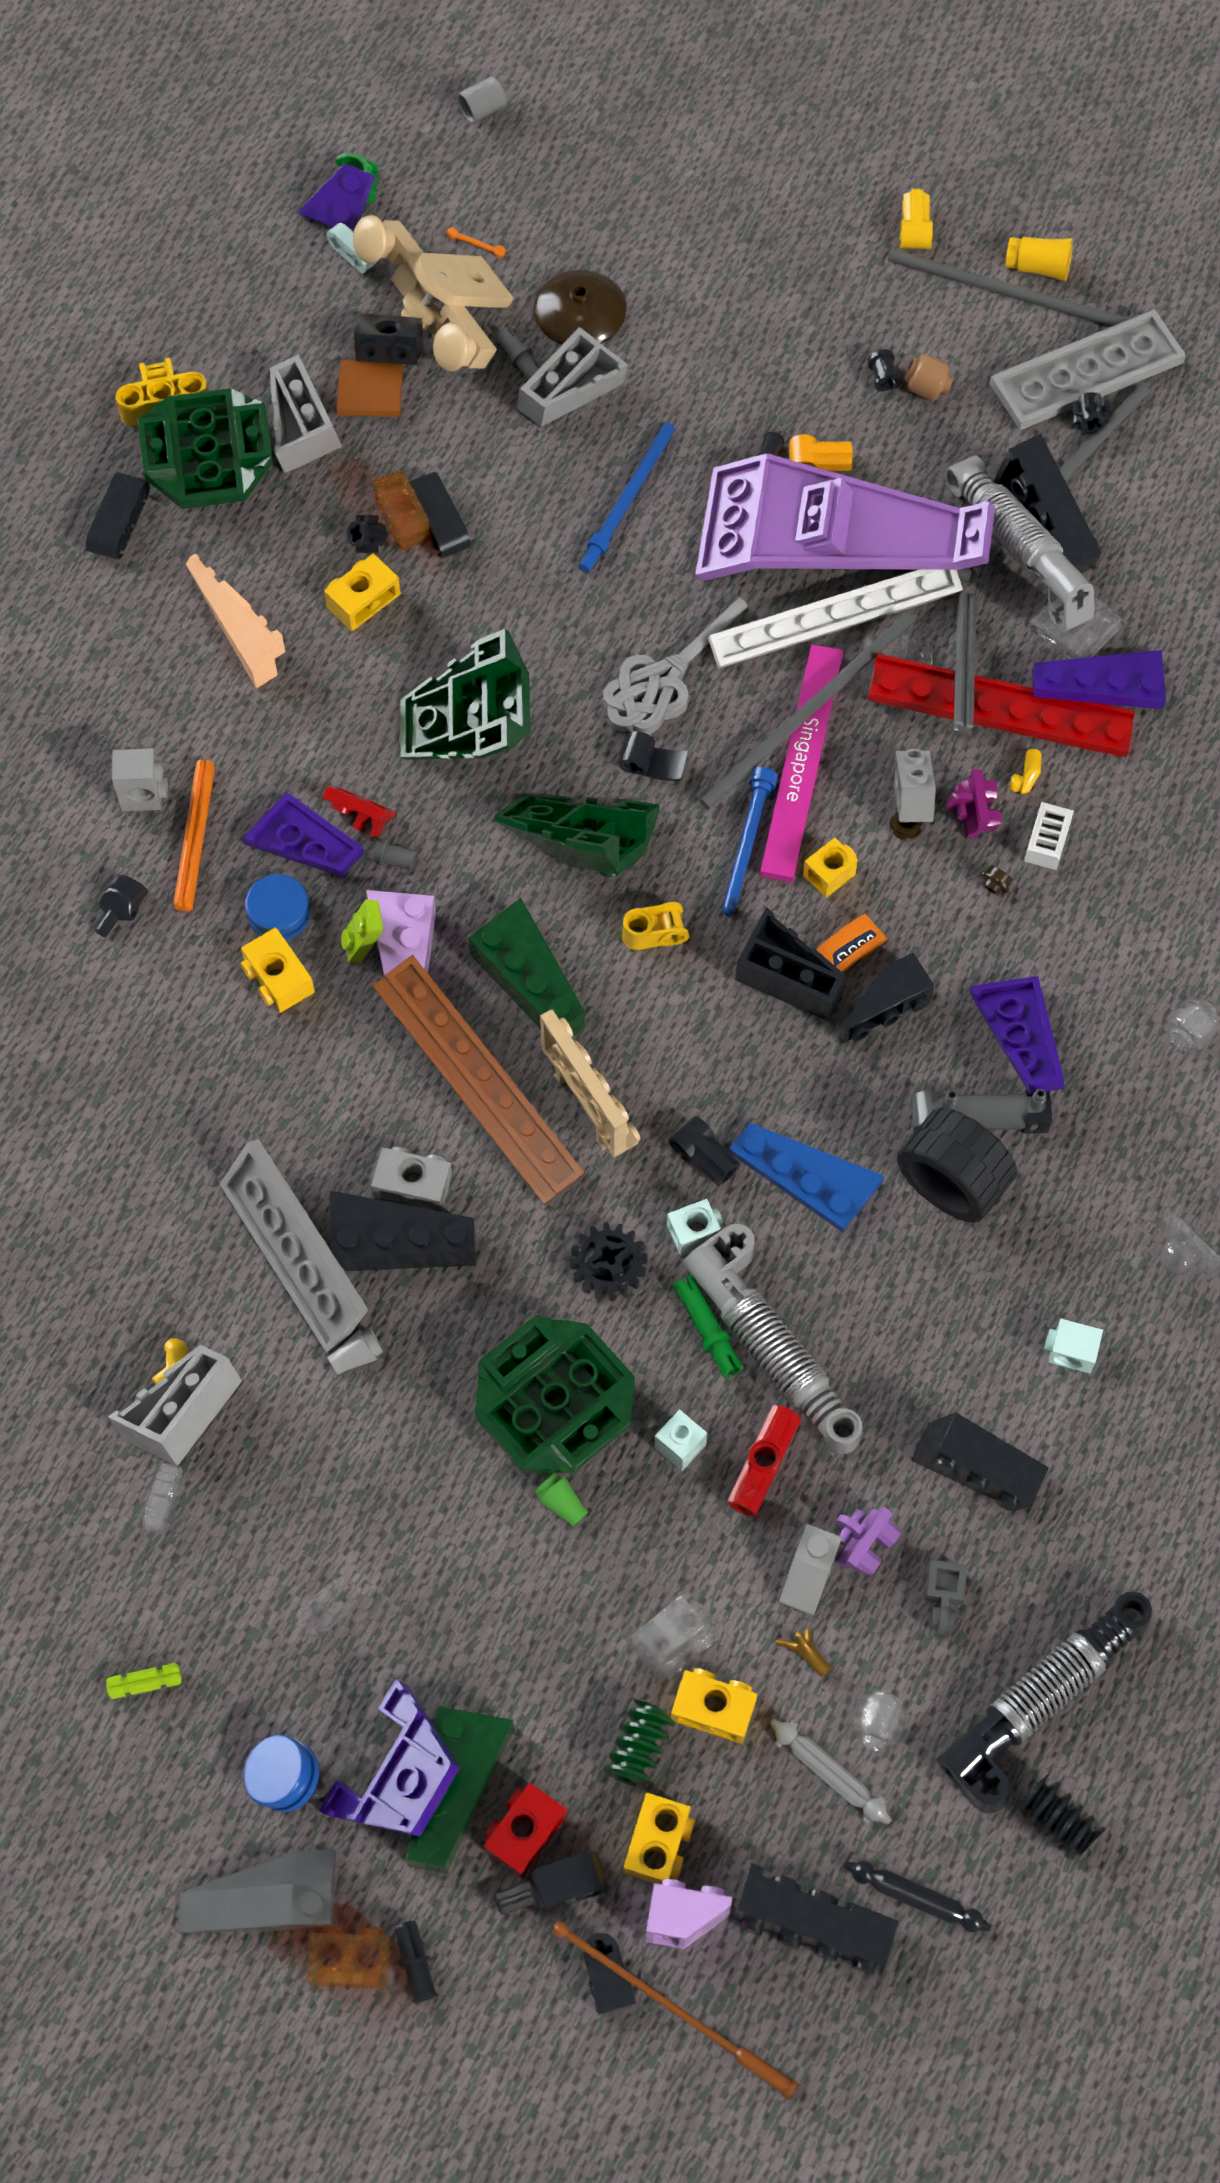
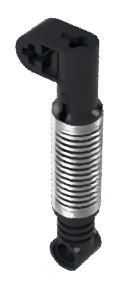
M1134 1591L1122 1594L1116 1600L1115 1605L1105 1613V1616L1102 1615L1098 1622L1095 1621L1091 1625V1628L1089 1627L1086 1630L1079 1629L1066 1639V1643L1062 1642L1061 1647H1056V1651L1051 1652L1052 1656L1047 1655V1660H1041V1664L1036 1665L1037 1669L1032 1668V1673H1026V1677L1021 1678L1022 1682L1017 1681V1687L1011 1686V1690L1006 1691L1007 1695L1002 1694V1699H996L986 1709V1716L936 1759L941 1769L975 1808L990 1814L1000 1811L1005 1806L1010 1788L1009 1780L994 1760L1011 1745L1018 1746L1027 1740V1737L1029 1738L1033 1735V1731H1037L1038 1727L1043 1726V1722H1047L1048 1718H1052L1053 1714L1058 1713V1709H1062L1063 1705H1067L1068 1700H1073V1696H1077L1078 1692H1082L1083 1687H1088V1683H1092L1093 1679H1097L1100 1674L1106 1671L1110 1666V1659L1121 1650L1120 1647L1124 1648L1128 1644L1127 1641L1130 1642L1146 1632L1152 1615V1606L1147 1597ZM1135 1609L1142 1618L1136 1622L1128 1621L1122 1615V1611ZM986 1768L988 1772L985 1774L984 1784L989 1788L993 1785L997 1786L996 1796L992 1793L982 1794L983 1783L980 1779L971 1787L968 1782Z

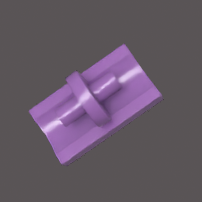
M882 1507L880 1511L871 1509L867 1516L858 1509L851 1518L839 1515L835 1522L842 1530L839 1534L842 1537L840 1544L845 1547L835 1560V1563L843 1569L853 1568L865 1576L874 1574L881 1563V1559L869 1550L874 1540L884 1548H890L901 1535V1531L889 1520L893 1513L887 1508Z

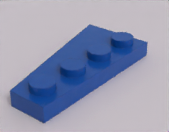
M749 1123L729 1148V1153L842 1233L881 1185L885 1177L752 1123Z

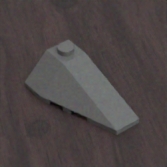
M336 1850L295 1851L179 1893L178 1933L335 1930Z

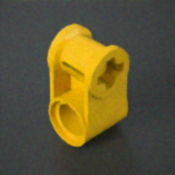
M667 902L658 906L635 908L628 911L623 919V943L633 950L684 943L688 940L689 933L684 928L681 918L683 913L682 904ZM640 927L643 928L645 931L634 932L631 930V928Z

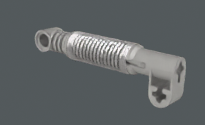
M974 455L946 468L945 478L947 485L956 497L964 496L971 505L989 501L995 508L992 535L1034 578H1040L1048 587L1049 615L1057 630L1065 633L1094 618L1093 585L1063 555V548L1060 543L1035 519L1023 504L1006 487L996 484L988 476L983 461L977 455Z
M731 1224L693 1250L686 1257L683 1265L721 1310V1318L729 1330H732L733 1334H737L736 1338L741 1339L740 1343L745 1344L744 1348L748 1349V1353L752 1354L757 1363H761L760 1367L765 1368L764 1372L769 1373L768 1377L773 1378L772 1382L777 1383L776 1387L781 1388L780 1392L785 1393L784 1397L787 1398V1401L794 1408H801L803 1412H806L809 1419L813 1418L812 1423L815 1426L818 1425L817 1429L824 1436V1442L832 1452L838 1454H848L854 1451L859 1444L862 1432V1421L859 1415L853 1410L848 1409L845 1405L842 1406L843 1402L840 1399H836L837 1395L835 1392H830L829 1378L826 1376V1373L821 1370L818 1364H815V1360L811 1359V1355L807 1354V1350L803 1349V1345H800L799 1341L795 1340V1336L791 1335V1331L787 1330V1326L783 1325V1321L779 1320V1316L775 1315L774 1310H771V1307L767 1305V1302L755 1289H749L737 1275L738 1272L747 1267L752 1261L755 1244L752 1231L742 1224ZM717 1249H720L724 1256L730 1252V1263H727ZM844 1425L851 1429L852 1434L848 1437H840L833 1429Z

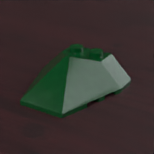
M503 629L478 639L471 645V652L460 660L456 658L447 663L448 669L436 679L432 676L400 700V757L402 759L486 758L512 748L531 732L529 672L508 630Z
M524 794L495 814V821L568 867L599 871L603 876L614 877L618 876L646 853L660 811V805L628 799H618L617 805L597 804V798L588 797L586 798V803H566V796Z

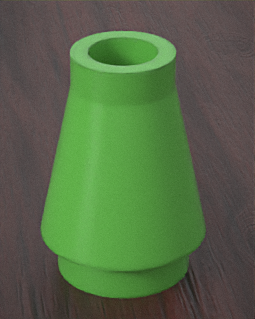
M553 1473L534 1492L540 1498L539 1503L567 1521L572 1527L588 1514V1511L582 1505L565 1476L561 1478L557 1473Z

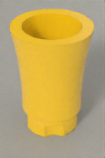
M1010 237L1005 266L1006 268L1017 269L1018 272L1043 275L1066 282L1072 256L1073 238L1044 239L1022 237V239Z

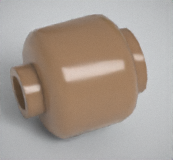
M922 354L919 358L914 357L904 376V380L907 381L908 391L930 401L935 400L940 394L946 395L953 378L948 376L950 372L949 364L929 354Z

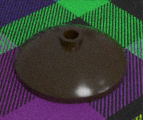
M571 270L552 277L540 288L534 301V316L537 325L548 338L561 345L579 327L598 342L604 343L620 330L626 318V299L620 287L609 277L590 270Z

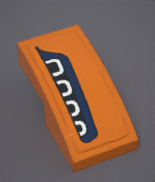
M863 914L835 933L816 950L842 973H845L859 959L863 961L868 958L888 938L866 914Z

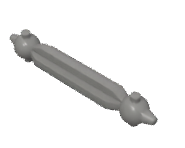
M773 1719L770 1722L775 1730L777 1739L775 1744L778 1747L790 1745L793 1754L851 1805L864 1808L865 1817L863 1820L866 1823L880 1821L889 1824L892 1821L886 1812L885 1803L887 1799L882 1795L879 1798H871L868 1788L809 1737L798 1735L797 1721L792 1719L791 1722H781Z

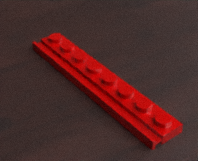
M877 654L867 701L954 720L955 670ZM975 675L973 724L1123 757H1127L1129 753L1133 718L1135 716L1134 710L1102 703L1033 697V688Z

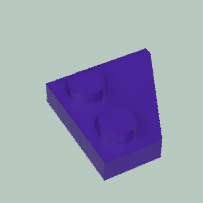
M344 164L300 209L299 214L332 227L343 223L354 232L363 214L375 175Z

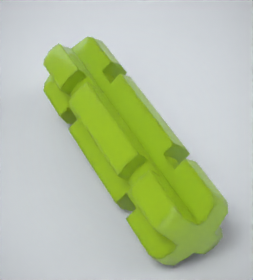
M172 1663L163 1665L160 1670L154 1667L127 1673V1677H122L121 1675L109 1677L106 1680V1687L110 1698L116 1699L125 1697L128 1692L134 1695L161 1689V1685H166L167 1687L179 1685L182 1681V1676L178 1664Z

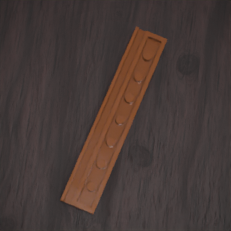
M413 954L388 972L384 978L372 985L544 1205L585 1174Z

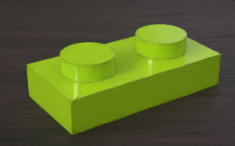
M365 900L357 913L353 915V919L346 929L342 931L341 945L346 950L348 963L362 962L384 931L378 900Z

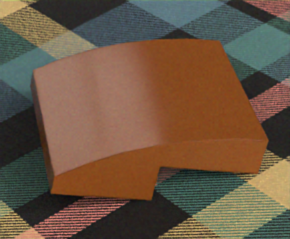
M341 360L337 415L400 417L404 364Z

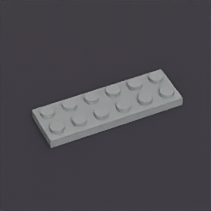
M1154 309L991 376L990 385L1018 429L1023 430L1073 409L1072 403L1077 402L1078 398L1085 393L1095 392L1103 397L1183 364L1186 354Z
M260 1140L247 1142L221 1181L220 1186L326 1353L334 1352L352 1333L367 1313L368 1308Z

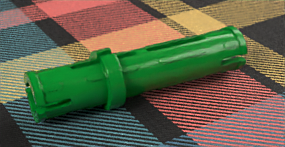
M686 1276L687 1283L682 1278L673 1285V1289L678 1294L704 1341L702 1347L705 1352L712 1355L721 1371L722 1377L724 1379L730 1378L729 1372L734 1376L742 1371L744 1366L740 1363L729 1343L731 1337L727 1331H722L695 1283L694 1277Z

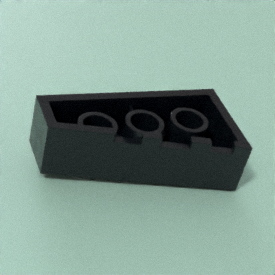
M1042 434L1009 448L994 482L1006 487L1054 539L1060 543L1063 548V555L1081 574L1094 568L1102 553L1099 544L1093 537Z

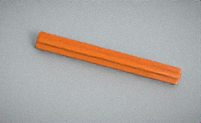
M201 759L196 762L173 903L177 911L190 912L193 909L215 771L214 763L210 760Z

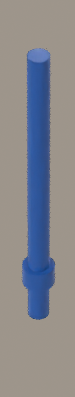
M664 423L598 533L593 534L587 544L588 550L578 565L582 572L589 573L599 555L603 556L610 545L609 539L673 435L675 427L672 424Z

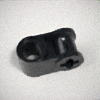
M596 1933L586 1941L593 1948H595V1943L602 1942L604 1948L611 1947L612 1952L607 1957L625 1969L619 1946L611 1935ZM584 1951V1961L590 1978L588 1981L598 2015L636 2004L631 1983Z

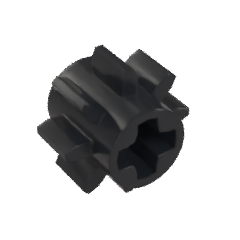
M1088 392L1081 395L1077 402L1072 403L1073 425L1081 424L1082 431L1096 432L1101 430L1105 423L1110 422V401H1102L1101 394Z
M356 515V522H352L349 525L347 537L349 543L356 546V553L377 554L379 553L378 547L386 543V526L378 522V515Z

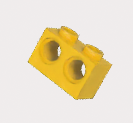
M646 1793L623 1867V1874L662 1885L663 1879L673 1878L678 1880L684 1857L677 1854L681 1841L689 1842L695 1819L689 1818L691 1806ZM662 1814H670L676 1819L677 1826L672 1831L664 1832L657 1828L655 1820ZM651 1851L662 1853L666 1859L665 1865L657 1870L648 1868L644 1863L646 1854Z

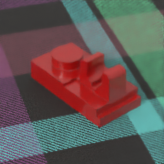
M327 786L322 797L332 802L331 808L347 815L350 814V811L358 812L353 825L356 830H362L365 822L371 820L373 829L370 836L379 837L386 821L394 818L397 812L339 786Z

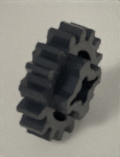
M604 1222L602 1231L598 1232L592 1225L590 1226L589 1237L583 1234L578 1236V1242L581 1246L572 1245L571 1252L576 1258L570 1259V1269L576 1270L573 1273L575 1282L584 1280L582 1284V1291L584 1293L592 1288L595 1290V1299H599L602 1293H608L609 1300L614 1301L615 1292L619 1291L623 1297H627L629 1285L635 1289L639 1288V1279L637 1277L646 1276V1268L642 1265L647 1264L648 1256L645 1253H641L644 1250V1242H634V1230L625 1235L623 1233V1224H618L615 1230H610L608 1222ZM593 1247L594 1255L588 1258V1262L585 1263L586 1255ZM608 1257L610 1261L615 1260V1264L610 1265L609 1262L603 1261V1258ZM633 1260L630 1271L624 1275V1266Z

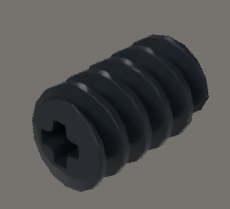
M1048 1773L1023 1799L1019 1811L1025 1813L1033 1809L1034 1813L1030 1822L1035 1825L1044 1820L1045 1825L1041 1833L1047 1836L1056 1832L1057 1835L1053 1845L1059 1847L1067 1843L1068 1847L1064 1854L1067 1859L1077 1854L1081 1856L1106 1828L1103 1826L1093 1831L1091 1827L1095 1817L1090 1815L1081 1819L1080 1815L1084 1806L1078 1804L1070 1808L1068 1805L1072 1794L1069 1792L1058 1797L1057 1793L1061 1783L1057 1781L1047 1786L1045 1783L1050 1774Z

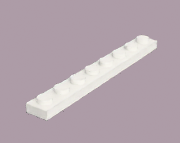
M919 569L712 634L708 637L719 669L960 593L963 588L956 570Z

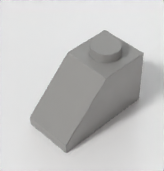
M806 1524L779 1603L814 1616L839 1550L842 1537Z

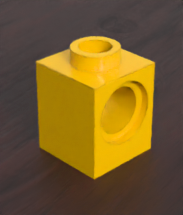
M834 837L805 860L803 876L827 898L856 875L857 856L848 845H842ZM827 864H836V865H838L840 868H838V869H830V868H828L826 865H827Z

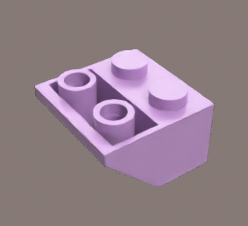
M663 1879L662 1885L654 1883L646 1930V1942L685 1949L729 1916L732 1897L724 1896L725 1890L717 1887L702 1886L700 1892L686 1889V1883L677 1880Z

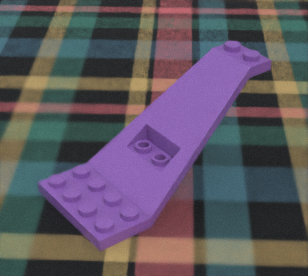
M766 453L713 468L695 575L701 581H706L756 568L935 570L969 568L988 563L995 508L989 501L957 508Z

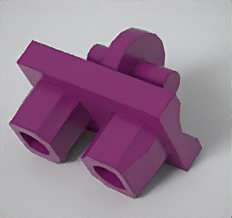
M973 769L970 778L953 788L954 794L945 800L946 808L951 812H957L958 819H963L966 838H976L982 831H995L1002 824L1001 811L987 807V803H992L997 798V782L983 779L982 770Z

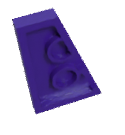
M288 792L243 837L244 845L343 877L364 854V849L361 845Z

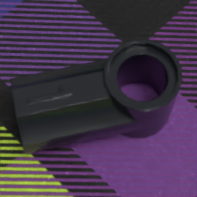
M694 1116L669 1138V1144L677 1154L681 1152L684 1155L681 1157L684 1161L689 1163L692 1161L718 1187L727 1182L740 1167V1162L716 1140L714 1132L707 1123L697 1116Z

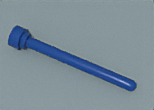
M754 768L749 780L753 795L722 907L723 913L727 916L733 915L736 911L765 798L770 795L771 791L775 790L778 774L769 768Z

